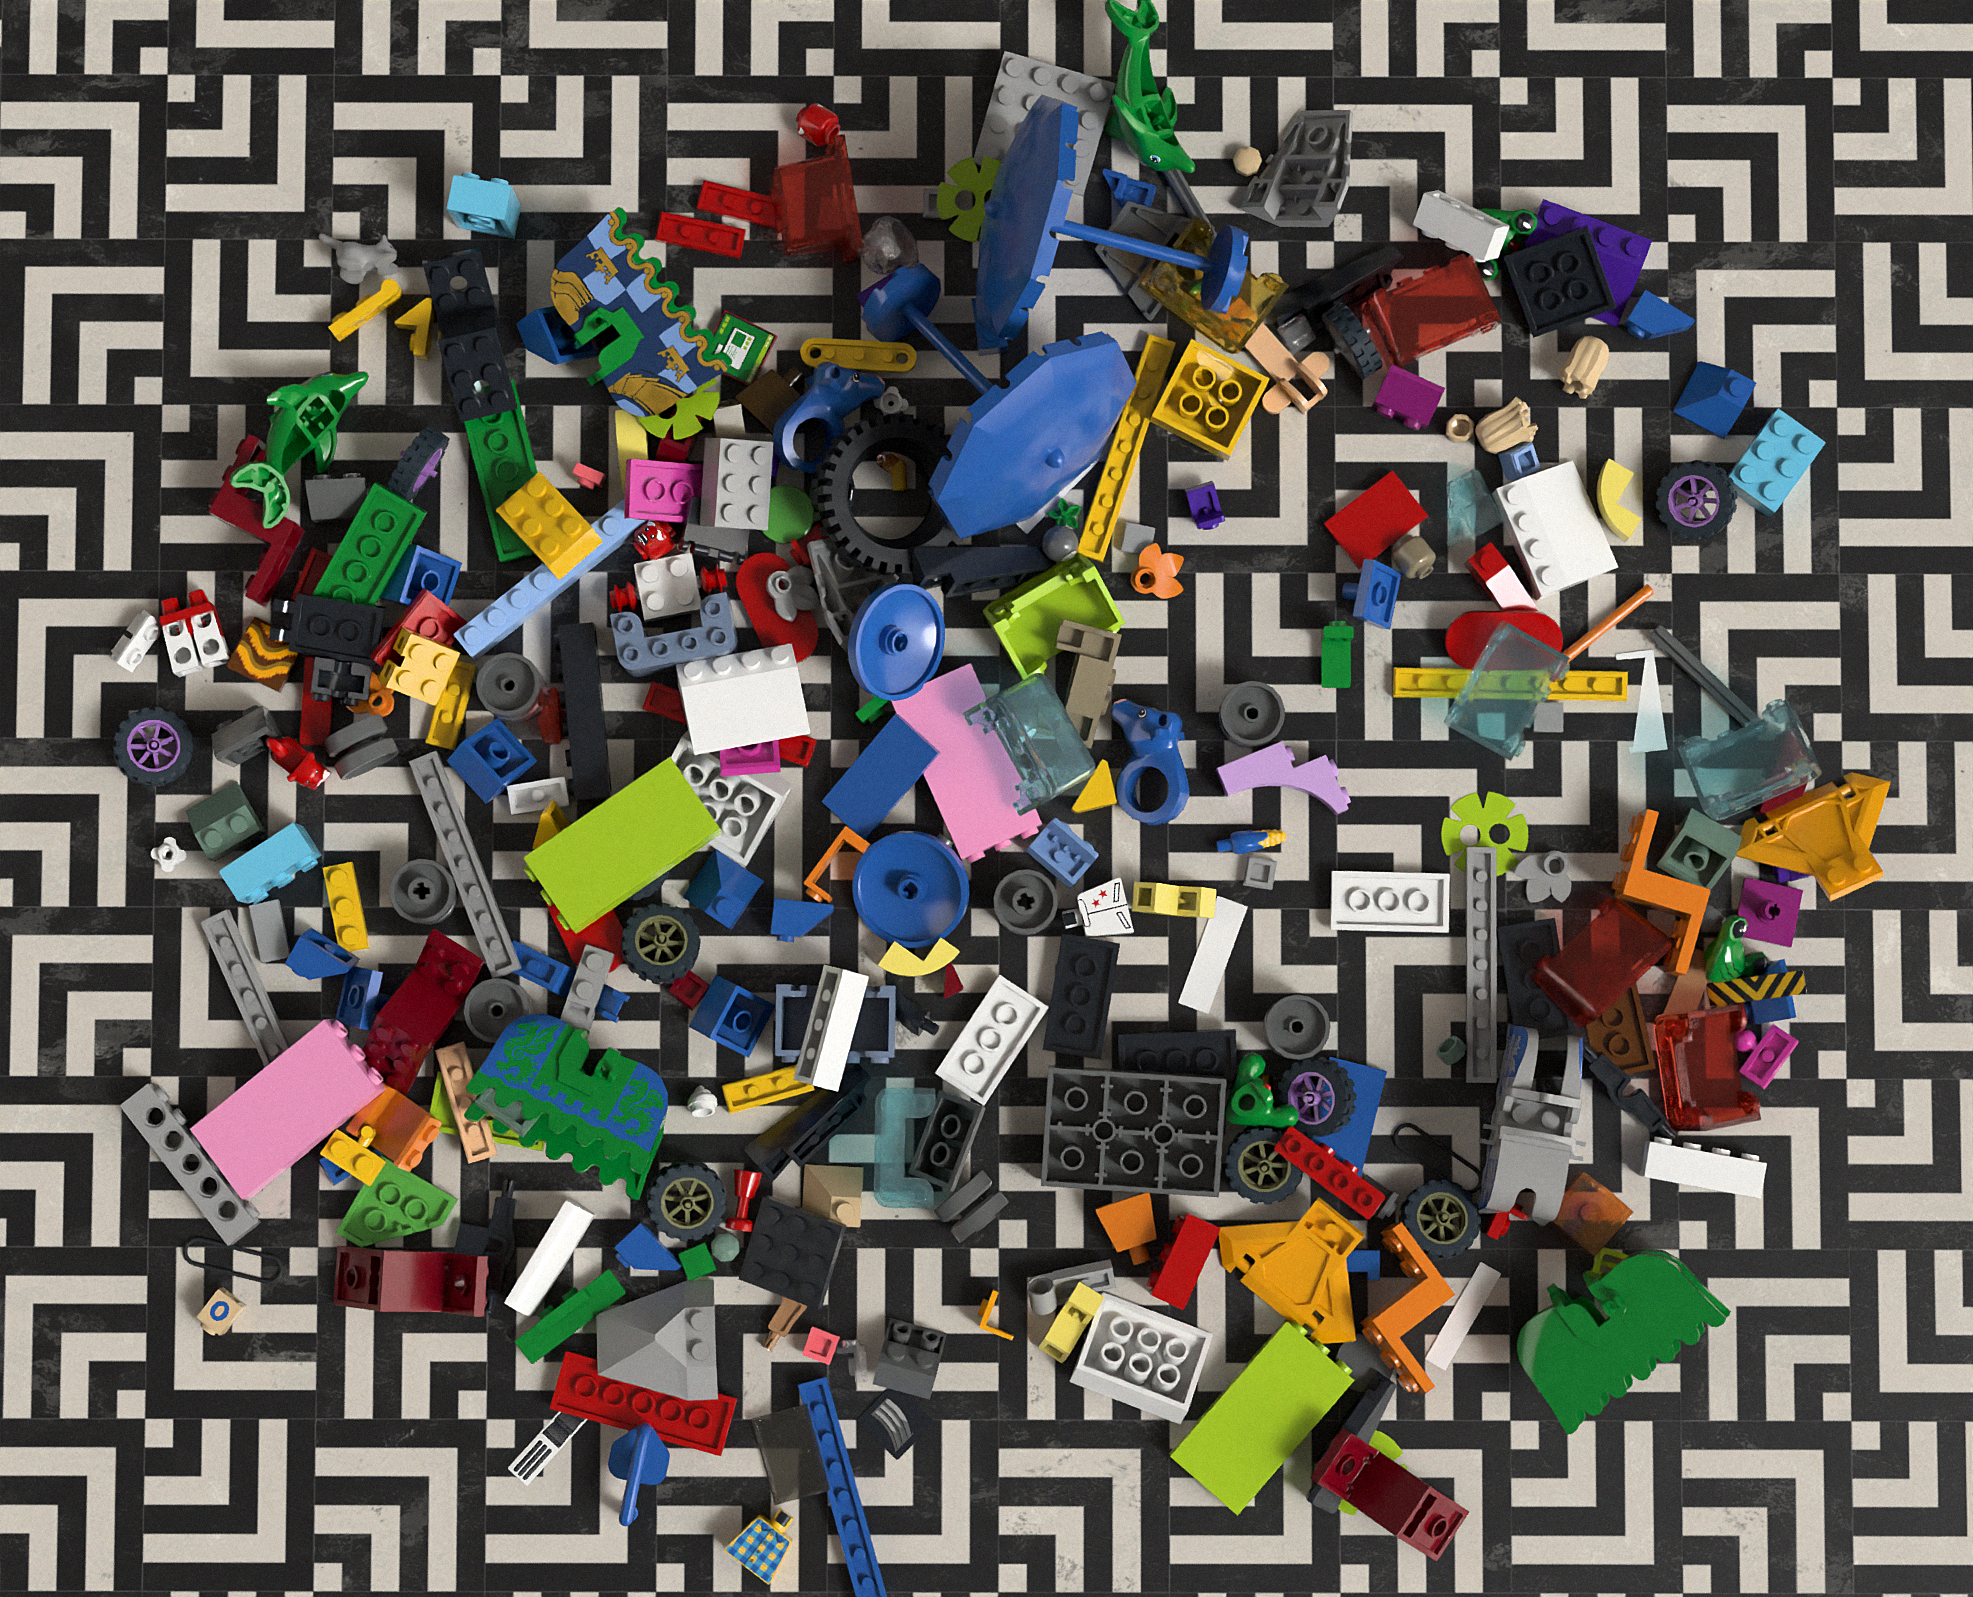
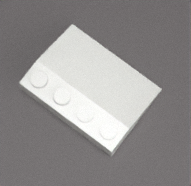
M1573 460L1497 488L1492 493L1537 601L1618 568Z
M792 643L676 664L678 687L694 755L810 734Z
M687 731L681 737L671 758L723 832L707 844L747 866L782 807L793 784L775 773L721 776L720 750L694 755L689 731Z
M1103 1292L1102 1296L1105 1298L1091 1321L1070 1382L1181 1424L1188 1412L1213 1334Z

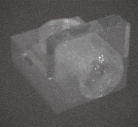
M859 1339L842 1340V1346H836V1354L854 1353V1358H849V1375L855 1376V1383L868 1382L866 1344L860 1345Z

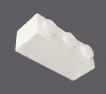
M1439 190L1423 194L1413 222L1414 226L1422 229L1423 235L1430 238H1440L1446 241L1445 245L1454 250H1463L1469 253L1471 259L1478 262H1486V260L1499 257L1510 225Z

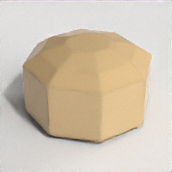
M1246 146L1237 150L1232 162L1235 171L1247 177L1257 173L1262 159L1258 150Z
M1455 414L1446 423V435L1453 443H1465L1474 434V422L1467 415Z

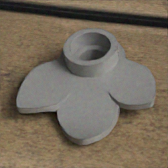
M794 566L787 572L776 571L767 579L766 589L768 594L774 598L776 612L780 617L789 622L795 619L797 609L809 611L819 606L818 595L809 586L815 578L814 572L811 569L803 566ZM779 580L783 581L785 585L784 590L779 588Z
M1549 851L1542 857L1530 855L1523 859L1515 869L1517 876L1528 879L1526 895L1531 903L1542 901L1551 894L1556 900L1564 902L1571 892V881L1567 875L1569 861L1566 855L1560 851ZM1551 860H1556L1559 863L1557 871H1552L1549 868Z

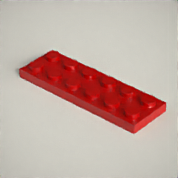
M566 1351L550 1409L631 1431L643 1422H648L663 1441L722 1456L737 1398L718 1393V1400H683L675 1396L598 1375V1362L596 1358Z

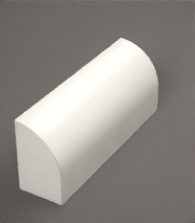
M572 1199L566 1200L504 1303L527 1316H535L596 1214Z

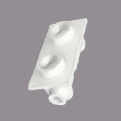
M145 610L141 614L137 613L135 619L127 628V631L132 633L133 637L130 640L123 635L111 650L113 654L110 658L125 669L133 672L136 666L141 663L143 656L150 646L159 637L163 629L160 621Z

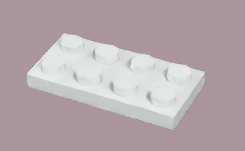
M1331 871L1330 930L1448 933L1450 874Z
M999 975L935 1074L977 1102L985 1105L1049 1007Z

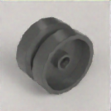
M507 652L495 655L486 661L478 672L476 682L478 697L486 709L502 721L511 723L527 721L536 715L545 703L547 693L545 679L537 667L521 654ZM513 684L515 687L510 691L508 687Z
M1247 681L1237 684L1226 694L1219 707L1218 721L1222 733L1230 742L1242 748L1254 749L1266 745L1276 737L1284 723L1285 708L1282 698L1273 687L1263 682ZM1251 709L1256 710V718H1248L1247 710L1249 712Z
M380 714L350 724L324 740L323 745L330 757H342L334 766L342 781L369 772L398 755L399 750L394 740L387 737L381 738L388 728Z
M417 859L407 862L396 871L390 884L389 894L393 907L400 916L416 924L432 925L442 922L453 913L458 904L459 891L451 871L433 860ZM424 887L430 889V894H425L426 898L421 896V890Z
M1030 869L1016 870L1005 876L997 886L993 898L994 913L1000 924L1008 931L1022 936L1036 934L1046 929L1055 917L1058 907L1057 891L1052 882L1042 873ZM1025 897L1031 900L1030 907L1027 909L1024 906H1020V900Z
M493 978L482 981L471 990L465 1000L464 1016L466 1024L475 1036L485 1042L496 1043L509 1023L519 1017L533 1014L530 996L523 987L510 980ZM496 1005L501 1006L503 1009L502 1015L498 1017L494 1016L496 1011L493 1008Z
M1296 994L1281 998L1271 1005L1264 1017L1263 1033L1266 1043L1273 1052L1286 1059L1300 1060L1312 1057L1323 1049L1329 1039L1331 1025L1328 1013L1319 1002L1309 996ZM1294 1022L1302 1024L1303 1027L1300 1029V1033H1295L1292 1030Z
M983 1170L934 1210L942 1222H949L958 1214L962 1216L952 1226L950 1231L959 1243L972 1233L979 1232L996 1217V1213L1009 1203L1000 1190L992 1192L985 1199L980 1196L992 1184V1180Z

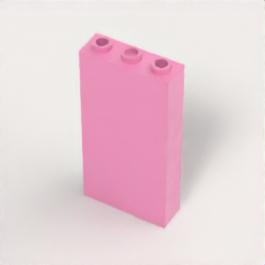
M971 663L924 683L923 688L918 693L907 699L891 701L896 714L904 718L941 752L923 775L961 861L968 859L969 863L985 857L983 851L992 847L999 851L1012 845L1010 839L1019 835L1022 836V839H1026L1039 833L1037 827L1042 826V822Z
M326 1019L320 1022L190 1128L191 1132L242 1200L255 1196L386 1089L381 1083L383 1078L375 1068L369 1067L364 1060L366 1057L364 1052L358 1045L351 1043L346 1036L348 1034L347 1029L338 1020Z

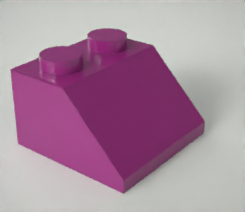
M1391 365L1372 407L1377 408L1376 412L1381 416L1389 419L1395 416L1404 420L1403 424L1411 429H1426L1445 388Z

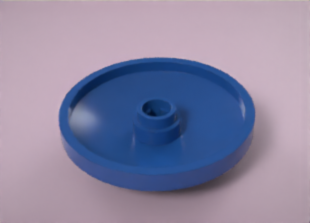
M896 582L880 587L863 602L853 620L848 641V657L851 671L862 689L877 698L898 701L915 695L923 688L924 683L931 680L940 664L945 645L944 618L937 601L928 591L919 586Z
M899 831L884 836L865 851L856 866L853 876V898L860 917L874 934L891 944L895 941L906 948H919L935 944L940 937L944 939L957 927L967 909L969 882L961 860L947 844L927 833Z

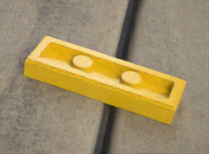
M461 661L456 662L435 706L425 743L455 751L478 666Z
M797 1065L722 1085L729 1114L814 1091V1085L793 1080Z

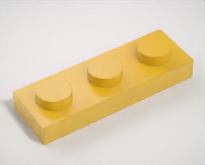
M353 862L324 867L323 873L338 945L349 952L369 949L370 944Z

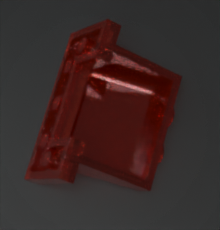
M845 134L833 135L825 150L826 155L776 166L771 170L774 188H770V198L772 205H777L778 216H775V229L777 234L781 233L785 256L842 249L844 263L855 262L863 250Z

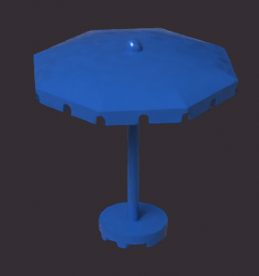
M1041 94L1030 108L996 173L989 201L984 205L985 217L980 232L976 284L978 323L997 338L1013 341V338H1017L1029 316V311L1020 308H1034L1045 288V283L1038 282L1036 279L1041 275L1049 277L1059 239L1051 237L1049 231L1203 271L1200 293L1203 309L1213 313L1226 314L1231 297H1237L1244 279L1248 256H1244L1249 234L1246 231H1242L1240 227L1232 225L1223 226L1210 248L1208 257L1065 220L1073 190L1065 188L1063 180H1075L1077 151L1068 148L1066 143L1075 145L1077 142L1079 112H1076L1077 107Z
M917 263L916 267L908 269L906 266L897 269L891 281L881 291L877 287L865 304L862 320L866 323L867 330L880 342H893L905 337L917 328L983 395L967 409L972 414L971 421L967 423L964 419H959L946 446L952 453V459H949L947 455L941 457L928 484L932 489L927 492L935 505L940 509V513L948 526L960 539L1026 521L1033 517L1098 459L1137 383L1118 342L1108 333L1105 335L1100 331L1076 337L1074 342L1078 346L1074 345L1069 339L1042 345V350L1046 353L1044 356H1039L1035 351H1032L1005 375L1006 379L1010 382V386L1007 389H1001L996 384L993 385L927 319L938 302L941 284L940 279L923 263Z

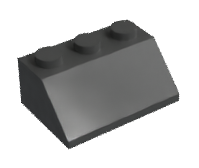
M939 1090L908 1173L954 1192L986 1108Z

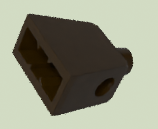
M794 366L783 378L771 369L740 392L735 399L748 414L773 436L777 420L801 397L795 389L806 377Z

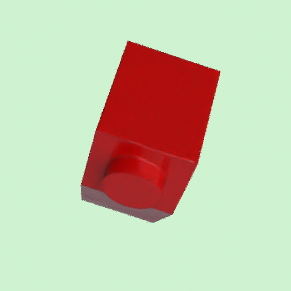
M1491 542L1464 563L1465 567L1500 611H1538L1509 564Z

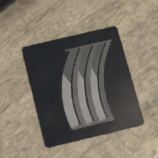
M889 1388L857 1420L896 1460L933 1424V1420L905 1393Z

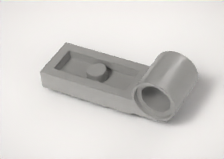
M586 944L560 1020L574 1028L579 1027L590 1031L595 1010L615 954Z
M1111 1259L1056 1270L1052 1273L1031 1278L1027 1284L1032 1310L1039 1315L1052 1313L1057 1307V1300L1068 1298L1079 1282L1095 1292L1116 1288Z

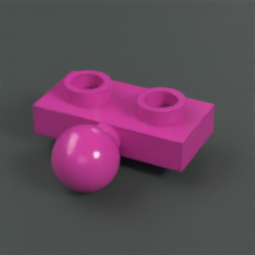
M1774 1024L1760 1043L1756 1042V1036L1752 1031L1748 1029L1738 1030L1733 1036L1734 1047L1740 1052L1750 1051L1752 1053L1739 1070V1073L1765 1090L1799 1043L1798 1040Z

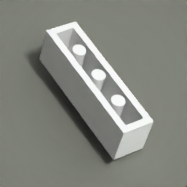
M824 965L793 1080L838 1092L866 990L868 976Z
M1654 1137V1142L1645 1141L1639 1176L1761 1198L1767 1163L1758 1162L1759 1156L1742 1153L1741 1158L1730 1157L1729 1150L1712 1148V1153L1700 1151L1701 1145L1686 1142L1683 1143V1148L1671 1146L1672 1140Z

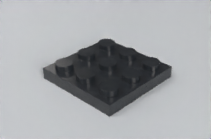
M1588 225L1504 255L1533 338L1617 308Z
M763 1196L739 1280L816 1310L821 1309L847 1225L775 1197Z

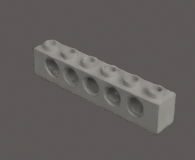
M146 1084L123 1102L120 1107L227 1246L235 1244L261 1223L257 1218L260 1215L259 1211L250 1201L245 1202L239 1197L200 1142L185 1125L188 1122L185 1115L178 1108L174 1110L167 1102L170 1097L163 1087ZM155 1108H159L163 1112V1120L159 1124L153 1123L150 1117L152 1110ZM173 1131H177L181 1136V1143L176 1148L172 1147L168 1141L169 1135ZM191 1154L196 1155L199 1159V1166L195 1171L190 1170L186 1165V1160ZM209 1177L217 1182V1190L213 1194H209L204 1188V1183ZM226 1201H231L235 1205V1213L232 1217L225 1216L222 1211V1206Z

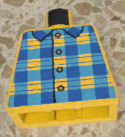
M779 1508L771 1520L759 1514L728 1543L724 1551L769 1585L793 1541V1538L784 1531L794 1518L782 1508Z

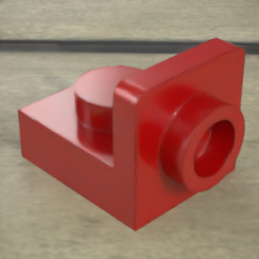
M819 524L813 527L802 539L790 541L793 549L789 553L799 566L802 563L807 568L812 566L807 548L809 542L829 538L827 535H821L819 531L821 526Z
M1514 1203L1509 1212L1492 1213L1483 1234L1498 1240L1500 1235L1504 1236L1510 1226L1511 1220L1507 1219L1509 1214L1522 1220H1526L1528 1215L1521 1212L1523 1206Z

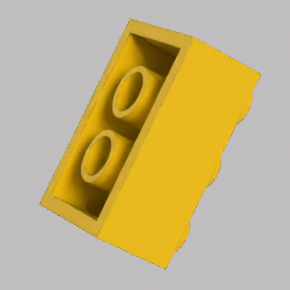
M540 471L496 509L506 524L558 580L564 577L603 542L589 523Z

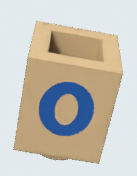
M224 1287L219 1288L196 1318L202 1322L200 1324L201 1328L213 1336L216 1333L222 1335L227 1332L247 1305Z

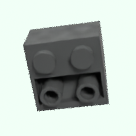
M358 473L343 474L342 479H331V475H314L313 480H305L311 520L316 524L353 522L372 485L365 478H361Z
M890 1318L873 1384L930 1400L947 1333Z

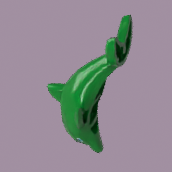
M1107 0L1105 2V11L1115 27L1127 39L1128 44L1120 64L1115 94L1112 96V101L1115 105V115L1108 120L1103 128L1112 138L1123 139L1131 153L1144 166L1155 171L1177 169L1182 172L1193 173L1195 171V164L1184 151L1174 134L1173 128L1177 121V103L1172 89L1166 86L1160 97L1152 72L1149 38L1159 26V15L1151 0H1137L1136 10L1133 11L1124 7L1116 0Z
M358 371L348 375L325 372L313 376L301 385L292 384L280 387L266 397L267 404L280 408L268 417L271 426L266 442L265 462L254 461L246 463L237 468L231 474L229 480L235 488L250 487L262 492L263 514L261 522L265 529L277 525L288 511L290 492L284 477L291 467L312 449H314L317 472L324 473L334 459L338 442L336 425L348 407L351 398L366 384L369 378L367 372Z

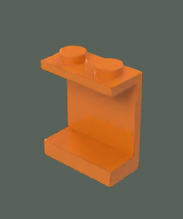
M847 826L844 827L804 881V885L808 887L806 893L818 903H822L823 900L830 903L833 899L815 883L842 846L847 843L862 855L870 847V843Z
M381 1082L386 1089L356 1113L346 1130L360 1138L363 1127H373L376 1130V1135L370 1145L393 1160L395 1166L410 1172L412 1168L420 1163L422 1153L428 1144L433 1142L438 1136L439 1128L443 1122L398 1090Z

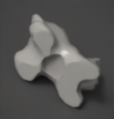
M323 233L319 235V239L326 246L336 250L337 263L340 266V277L347 283L359 284L363 282V277L369 271L384 276L396 274L399 271L398 266L392 263L396 260L397 251L388 242L386 235H382L380 242L376 245H363L356 242L343 243Z

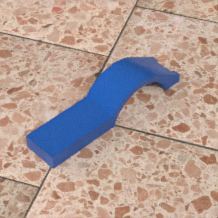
M513 940L512 944L522 967L513 973L567 998L577 970ZM604 984L595 1012L617 1023L619 1020L617 1014L623 1002H628L630 996Z

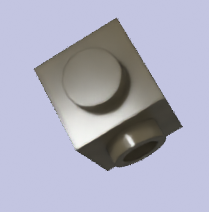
M735 398L719 401L712 420H709L712 438H746L741 404Z

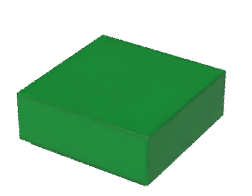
M706 1242L678 1254L689 1281L717 1270Z

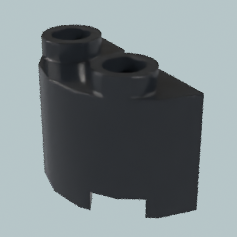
M315 657L310 693L313 694L312 700L330 702V698L341 700V705L357 707L359 701L368 700L372 666Z

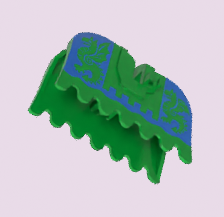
M546 1014L525 1015L509 1023L483 1065L467 1084V1092L477 1095L476 1100L486 1089H494L496 1092L494 1101L500 1108H507L515 1101L521 1102L522 1117L527 1121L537 1119L524 1137L519 1135L518 1140L523 1147L529 1148L537 1141H544L546 1143L545 1154L550 1160H558L564 1154L569 1153L573 1156L572 1168L574 1171L584 1173L590 1167L597 1166L600 1170L598 1179L601 1184L609 1186L617 1179H624L626 1181V1195L633 1200H639L647 1174L663 1138L664 1123L668 1110V1092L661 1077L642 1063L621 1056V1052L614 1047H608L602 1060L596 1066L593 1076L590 1077L582 1069L589 1054L590 1046L587 1039L590 1031L579 1027L574 1028L564 1021ZM475 1100L464 1113V1117L471 1122L480 1121L484 1116L489 1115L475 1105ZM493 1117V1131L499 1135L506 1134L510 1128Z

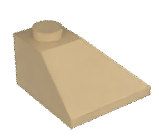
M805 1164L802 1208L846 1224V1227H860L864 1167Z

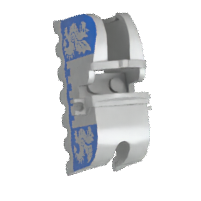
M1508 1023L1506 1047L1501 1060V1077L1496 1090V1106L1492 1114L1491 1125L1483 1124V1129H1491V1136L1489 1140L1482 1138L1480 1140V1143L1487 1144V1160L1482 1174V1190L1477 1203L1479 1208L1477 1213L1478 1215L1509 1212L1519 1192L1529 1188L1535 1192L1536 1198L1531 1217L1539 1226H1545L1548 1222L1555 1220L1559 1212L1566 1185L1569 1160L1583 1161V1156H1575L1573 1152L1575 1145L1585 1147L1586 1142L1571 1138L1573 1124H1577L1582 1105L1580 1090L1583 1037L1572 1034L1567 1035L1566 1065L1560 1095L1531 1091L1538 1053V1030L1514 1026Z

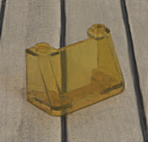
M1195 215L1171 248L1208 257L1215 238L1212 226ZM1161 261L1145 283L1146 290L1153 298L1221 349L1231 354H1237L1241 351L1289 286L1275 273L1265 272L1257 278L1246 269L1237 297H1231L1227 313L1221 314L1205 311L1201 305L1200 293L1203 271Z

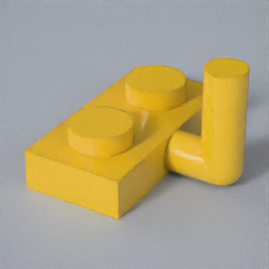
M369 1126L362 1128L361 1137L358 1141L336 1129L320 1153L368 1186L372 1185L387 1163L386 1160L367 1149L376 1135V1130Z

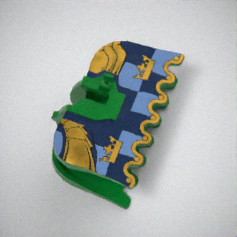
M617 207L614 211L608 213L581 242L559 260L551 275L550 294L553 304L561 317L576 332L573 335L576 339L573 344L575 349H578L613 324L620 336L611 341L599 353L598 361L601 368L586 379L591 386L603 379L611 396L622 409L637 416L647 417L658 415L702 384L727 371V367L732 364V359L724 352L715 355L709 353L708 347L714 339L713 332L706 328L698 331L692 329L691 323L696 318V309L692 305L677 307L674 304V299L679 294L678 284L674 281H667L665 283L657 281V274L662 269L661 260L657 257L647 259L640 257L639 251L644 246V237L640 233L623 234L622 227L627 222V214L623 208Z

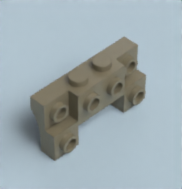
M1061 619L1054 647L1074 652L1076 656L1062 709L1039 704L1035 716V734L1092 748L1100 714L1105 715L1108 707L1109 698L1105 697L1108 686L1112 687L1115 681L1116 670L1113 669L1122 635Z

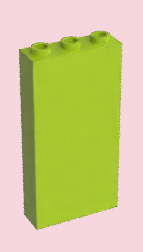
M669 757L523 857L527 863V866L523 869L532 882L538 880L544 889L540 891V894L549 906L556 905L560 911V914L556 917L567 931L571 928L577 934L723 832L672 758Z
M1285 1319L1169 1453L1172 1459L1237 1516L1354 1382V1379L1350 1376L1353 1370L1340 1359L1336 1363L1327 1356L1330 1350L1320 1341L1316 1340L1312 1343L1304 1335L1308 1331L1296 1320L1290 1324Z

